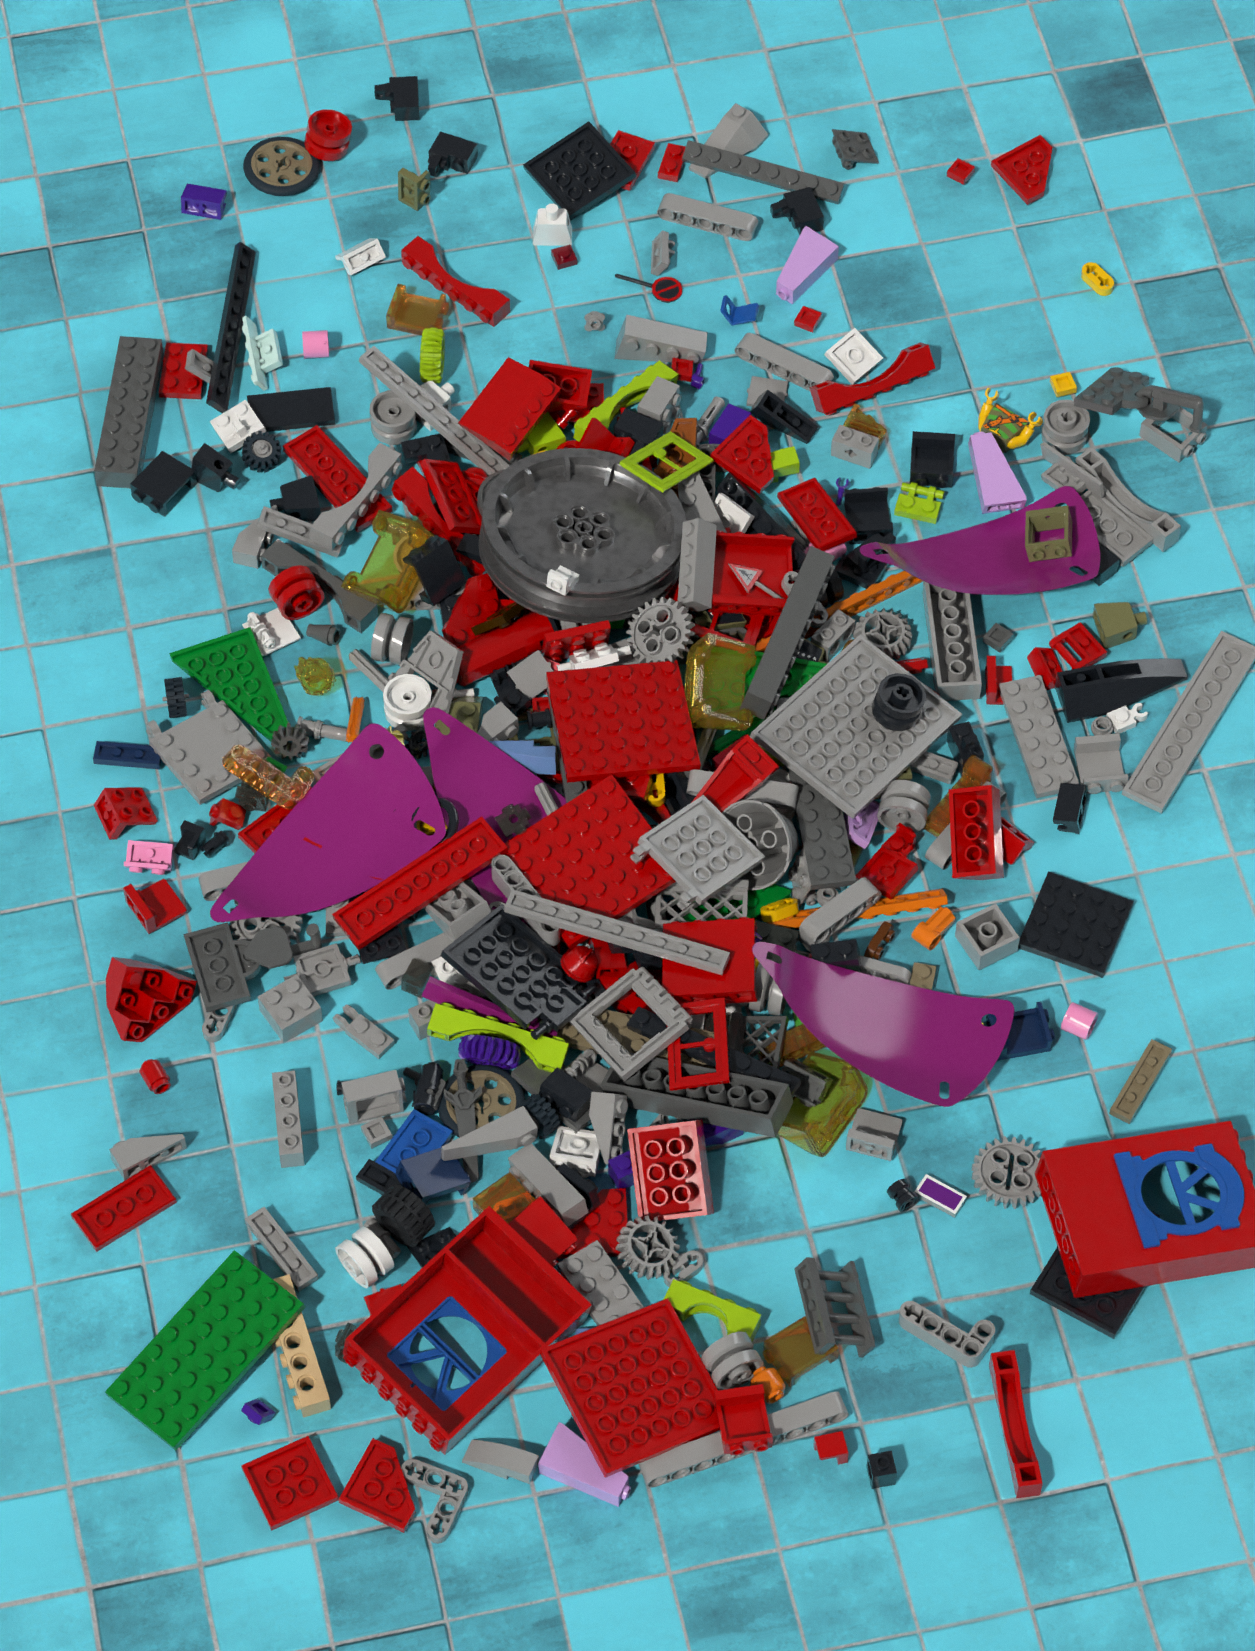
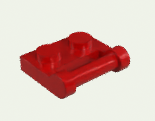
M1081 622L1057 635L1049 642V646L1053 650H1057L1072 669L1091 666L1107 656V651ZM1067 642L1082 660L1078 662L1063 643Z

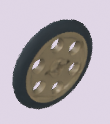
M272 137L258 142L248 151L244 159L243 170L248 181L256 189L274 196H289L305 191L316 181L320 172V161L309 154L304 142L291 137ZM283 149L285 152L280 154L276 153L275 150ZM296 155H300L304 158L301 160H296L293 157ZM265 157L268 161L260 162L258 159ZM302 170L305 174L297 175L295 172ZM266 172L269 173L270 176L262 177L260 176V174ZM281 179H286L289 182L286 184H281L278 181Z
M477 1064L467 1067L466 1081L474 1085V1089L470 1092L473 1093L478 1087H482L483 1114H481V1107L478 1104L480 1098L474 1104L475 1119L478 1121L476 1129L490 1123L488 1120L491 1116L502 1117L516 1110L525 1101L522 1087L509 1072L492 1065ZM453 1074L446 1080L447 1086L445 1090L455 1094L458 1091L457 1076ZM493 1080L497 1083V1086L494 1089H488L485 1087V1083ZM443 1093L438 1107L439 1117L444 1126L451 1129L453 1134L459 1137L455 1109L444 1098ZM501 1097H508L511 1102L504 1106L499 1104L498 1100Z

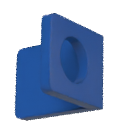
M725 295L723 296L720 311L732 326L755 321L759 305L758 303L736 307L730 298ZM727 304L729 305V308H730V314H728V312H727V308H726Z

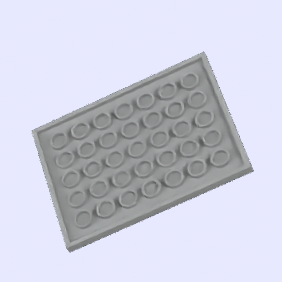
M860 634L751 732L750 737L854 819L892 781L896 780L957 723L962 713L918 680L925 689L926 701L917 723L911 729L904 731H892L879 724L872 714V703L881 681L886 676L895 673L914 676Z

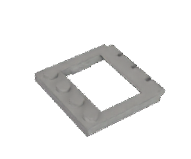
M640 967L638 970L631 969L579 1011L570 1023L620 1078L626 1081L689 1030L687 1025L692 1022L693 1018L667 993L666 989L654 979L645 967ZM631 988L668 1026L664 1031L659 1032L646 1042L633 1056L596 1018Z

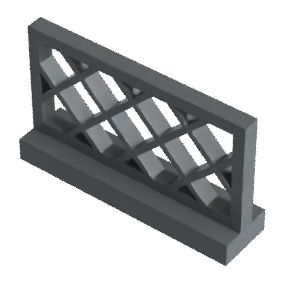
M732 1012L727 1035L728 1047L744 1053V1047L753 1042L757 1047L747 1055L754 1057L761 1051L765 1055V1058L761 1061L766 1064L770 1061L773 1067L779 1069L789 1019L787 1016H743L741 1012ZM749 1024H759L761 1026L751 1035L748 1032ZM773 1024H781L780 1029L774 1034L769 1032L768 1028ZM765 1031L770 1037L759 1045L755 1038ZM774 1041L777 1044L776 1049L768 1055L763 1049Z

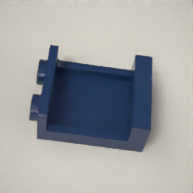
M1041 1001L1036 1002V1007L1033 1009L1014 1012L1007 1041L997 1061L1051 1051L1052 1042H1055V1035L1053 1029H1049L1047 1023L1049 1022L1048 1010L1043 1009ZM987 1014L986 1025L987 1027L993 1026L997 1018L993 1014Z
M442 1147L401 1160L395 1173L402 1187L412 1191L426 1205L428 1200L458 1191L460 1195H464L471 1183L470 1176L462 1168L459 1159L442 1160Z

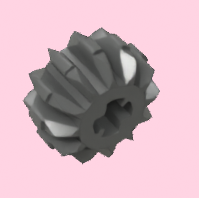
M288 722L286 728L280 725L278 731L273 732L271 745L275 747V754L281 753L282 760L286 756H289L291 761L294 759V756L301 758L302 752L308 750L309 737L306 736L305 729L299 730L300 726L298 723L291 727V724Z

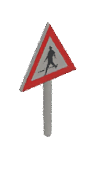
M728 564L747 593L755 584L772 597L782 598L757 581L763 570Z

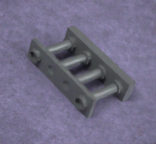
M806 1257L794 1270L815 1354L824 1355L835 1344L856 1345L858 1356L863 1358L876 1346L854 1261H849L837 1272L818 1270L815 1258ZM820 1280L840 1281L843 1293L823 1291ZM825 1301L844 1302L848 1314L829 1313ZM831 1323L851 1324L853 1335L834 1334Z

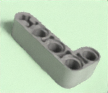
M866 877L859 879L804 919L799 927V941L810 953L812 944L828 943L831 935L873 906L881 897V892Z
M906 1301L900 1307L899 1324L904 1330L966 1367L973 1368L977 1366L994 1342L995 1326L991 1321L980 1320L969 1333H966L914 1301ZM926 1326H933L935 1329H934V1330H928V1329H926L925 1327H926ZM985 1332L989 1336L982 1337L978 1333ZM952 1338L956 1342L950 1343L947 1342L945 1339ZM972 1350V1351H974L976 1354H975V1355H969V1354L966 1353V1351Z

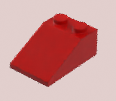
M535 360L529 361L528 368L544 375L561 388L559 397L547 412L586 409L592 370Z

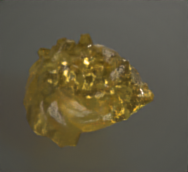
M299 657V665H295L294 669L303 690L312 696H323L328 691H331L334 682L337 680L334 677L333 667L322 658L308 657L306 660L303 657Z

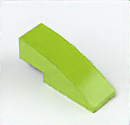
M794 446L771 452V464L774 473L772 483L778 482V478L781 476L799 473L800 462Z

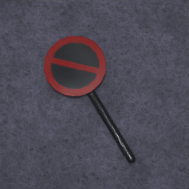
M615 274L616 278L652 288L653 296L661 302H674L682 295L683 288L681 283L672 277H661L651 284Z

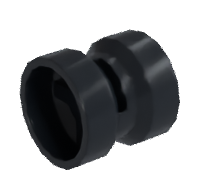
M906 1179L894 1182L887 1189V1194L891 1199H895L896 1207L900 1212L911 1209L919 1201L917 1194L910 1190V1184Z

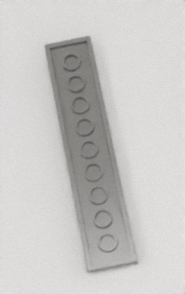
M1223 631L1219 633L1131 775L1128 783L1123 788V796L1162 814L1254 664L1255 646Z

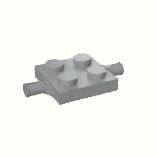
M337 943L293 956L296 974L313 997L351 985L348 967L361 963L358 954L345 958L340 953ZM296 974L284 977V981L295 976Z

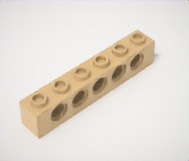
M290 1274L273 1279L297 1298ZM301 1312L291 1323L293 1325L286 1328L276 1339L275 1345L276 1348L281 1346L283 1353L279 1354L282 1367H287L289 1375H286L289 1389L294 1388L296 1396H292L296 1411L301 1409L304 1418L331 1410V1404ZM291 1344L299 1345L297 1348L294 1349L289 1348ZM298 1365L306 1366L304 1369L301 1370L295 1368ZM309 1385L313 1387L308 1391L302 1390L304 1386Z

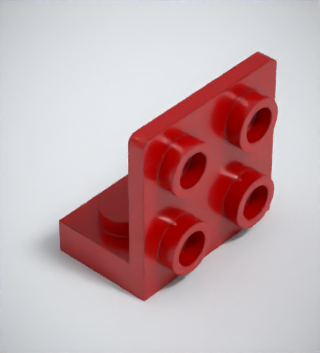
M592 418L576 448L600 450L628 457L635 442L630 437H615L597 418Z
M141 787L104 788L94 803L95 810L109 840L118 839L126 825H155L158 821Z
M162 879L141 891L139 889L135 890L132 884L123 887L126 903L148 934L187 913V909L166 879Z

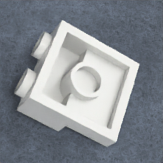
M559 1126L551 1149L549 1162L556 1169L562 1163L570 1168L574 1167L583 1178L595 1177L601 1152L595 1132L581 1129L575 1134L569 1127Z

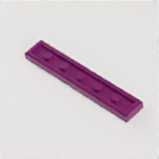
M431 976L422 993V997L440 1005L441 1003H448L453 1005L454 1009L460 1011L464 1009L477 1013L476 1016L483 1018L491 1016L498 1019L499 1023L519 1025L496 1004ZM535 1021L527 1029L522 1027L521 1029L530 1032V1030H535L539 1026V1022ZM553 1029L549 1033H544L543 1036L552 1038V1036L557 1035V1032Z

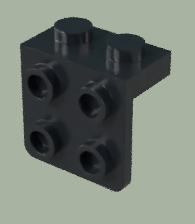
M562 1163L557 1170L585 1198L588 1209L586 1215L568 1226L572 1230L601 1203L596 1184L590 1179H584L574 1167L570 1168Z

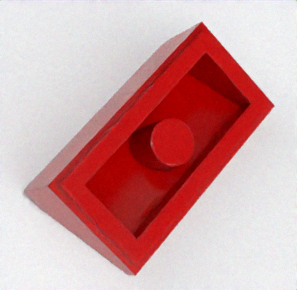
M1035 647L1027 656L1028 662L1035 676L1041 675L1045 689L1055 688L1057 672H1062V669L1052 648Z

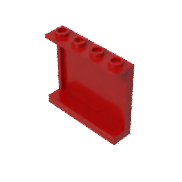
M716 530L712 608L708 609V612L780 616L788 598L782 589L781 581L786 573L793 571L791 546L795 540L794 537H787L783 534L770 536L764 533H757L755 535L743 532L724 533L723 531ZM728 564L763 570L757 581L782 598L772 597L755 584L747 593Z
M748 917L730 920L720 918L714 921L695 920L682 923L674 921L663 924V933L730 952V959L723 975L663 958L662 986L666 989L667 993L679 1004L725 997L726 1004L757 1002L755 956L752 952V947L755 944V932H757L755 919Z

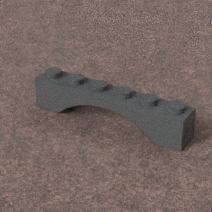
M277 539L261 555L262 568L274 576L292 566H307L315 576L316 582L339 605L344 622L362 634L378 618L377 604L372 598H367L355 587L348 586L340 577L333 576L322 565L315 564L307 555L300 554L294 550L289 543H284Z

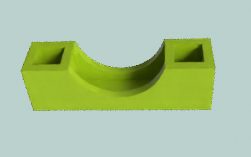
M673 1279L664 1299H669L680 1321L684 1322L692 1315L699 1313L711 1314L724 1323L727 1335L736 1332H746L753 1342L761 1325V1314H758L755 1309L736 1305L734 1301L714 1296L708 1290H699L686 1281Z

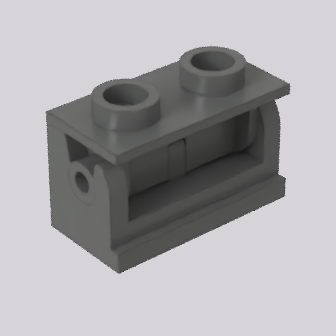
M794 1058L786 1060L782 1071L801 1079V1085L794 1096L799 1098L800 1103L807 1107H815L822 1104L833 1079Z

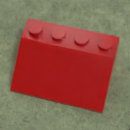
M508 357L458 424L510 461L559 397L561 388L544 375Z
M702 1119L627 1129L638 1217L643 1220L648 1215L650 1221L654 1217H658V1221L714 1214Z

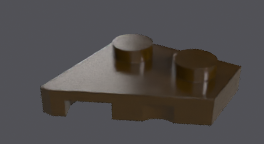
M516 602L511 603L487 617V621L477 624L471 629L475 636L497 626L502 629L511 624V620L521 616V611L525 607Z

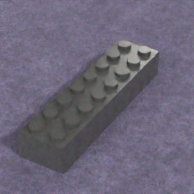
M120 336L94 469L97 486L131 489L130 483L143 470L164 356L162 339Z
M810 546L740 710L763 720L767 713L772 714L836 566L832 564L835 556Z
M655 1057L626 1081H623L610 1067L601 1083L603 1093L627 1095L629 1108L692 1121L702 1119L703 1123L775 1138L793 1104L789 1084L729 1072L730 1083L670 1091L668 1060ZM681 1063L682 1077L716 1072V1069Z

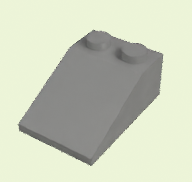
M464 882L424 907L445 935L453 942L491 913L487 901Z

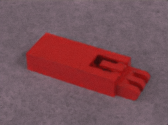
M592 937L588 938L589 947L594 949L593 952L598 957V965L595 970L596 978H622L626 974L627 969L624 953L611 954L606 941Z

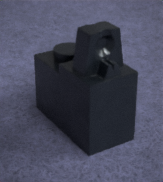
M417 76L389 77V83L374 86L375 99L390 101L391 113H395V121L419 120Z
M440 131L428 151V170L430 175L434 177L437 176L441 169L448 171L449 168L468 174L478 157L477 143Z
M811 187L784 193L782 200L770 205L772 217H787L789 222L792 223L793 228H797L799 235L805 226L815 232L823 230L824 216Z
M624 409L614 426V436L630 437L635 442L631 449V455L662 437L663 423Z
M970 722L953 725L948 730L947 743L954 761L958 763L960 776L982 772L984 753Z

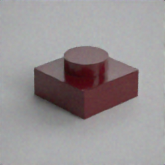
M571 245L551 249V256L558 270L577 265V258Z

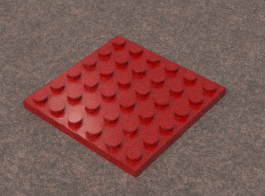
M677 660L673 663L661 661L546 672V681L567 783L605 779L611 774L614 778L700 770L701 763Z
M612 774L504 843L508 847V851L504 855L514 862L541 898L617 920L676 882L649 854L637 864L630 858L634 854L633 849L639 845V838L652 828ZM561 929V937L570 950L590 938Z
M668 1298L540 1350V1355L605 1478L659 1456L682 1444L719 1431L714 1403V1394L718 1389Z

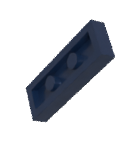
M96 741L93 763L160 770L161 757L158 753H155L150 745Z

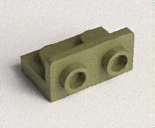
M405 168L398 171V200L416 211L426 206L431 199L430 172L426 170L420 176H417L414 172H410Z

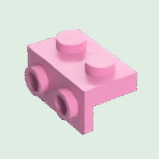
M128 840L124 866L129 868V872L142 873L143 869L151 870V874L165 875V871L171 872L174 845Z

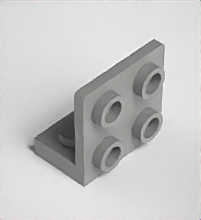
M858 1108L852 1129H849L847 1134L846 1150L891 1161L902 1126V1119Z

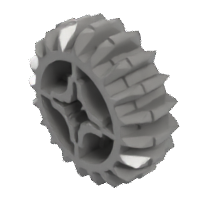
M883 608L882 612H878L875 609L873 614L867 611L865 617L861 616L859 622L855 624L853 638L855 640L861 634L891 659L899 660L900 655L905 656L911 646L912 632L907 618L902 619L901 613L894 615L893 610L888 613Z
M648 1215L643 1220L640 1217H636L634 1222L629 1221L626 1227L620 1230L621 1235L616 1239L620 1244L616 1246V1250L621 1252L618 1255V1259L625 1260L622 1267L629 1266L631 1268L629 1274L636 1271L638 1272V1278L645 1274L647 1280L651 1279L653 1275L657 1279L661 1277L663 1272L668 1273L670 1271L668 1265L675 1266L676 1262L674 1260L679 1258V1254L676 1251L680 1249V1245L675 1244L678 1236H671L673 1228L668 1230L665 1228L666 1221L659 1224L658 1217H654L652 1221H650ZM639 1232L648 1233L646 1237H632V1235ZM650 1258H663L658 1263H648Z

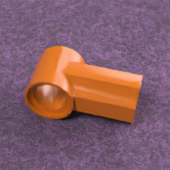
M940 907L926 922L922 921L916 926L911 938L931 951L937 946L942 935L955 922L956 917L947 907Z

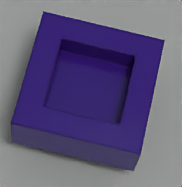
M258 1398L245 1403L241 1409L251 1422L258 1425L271 1421L275 1415V1412Z

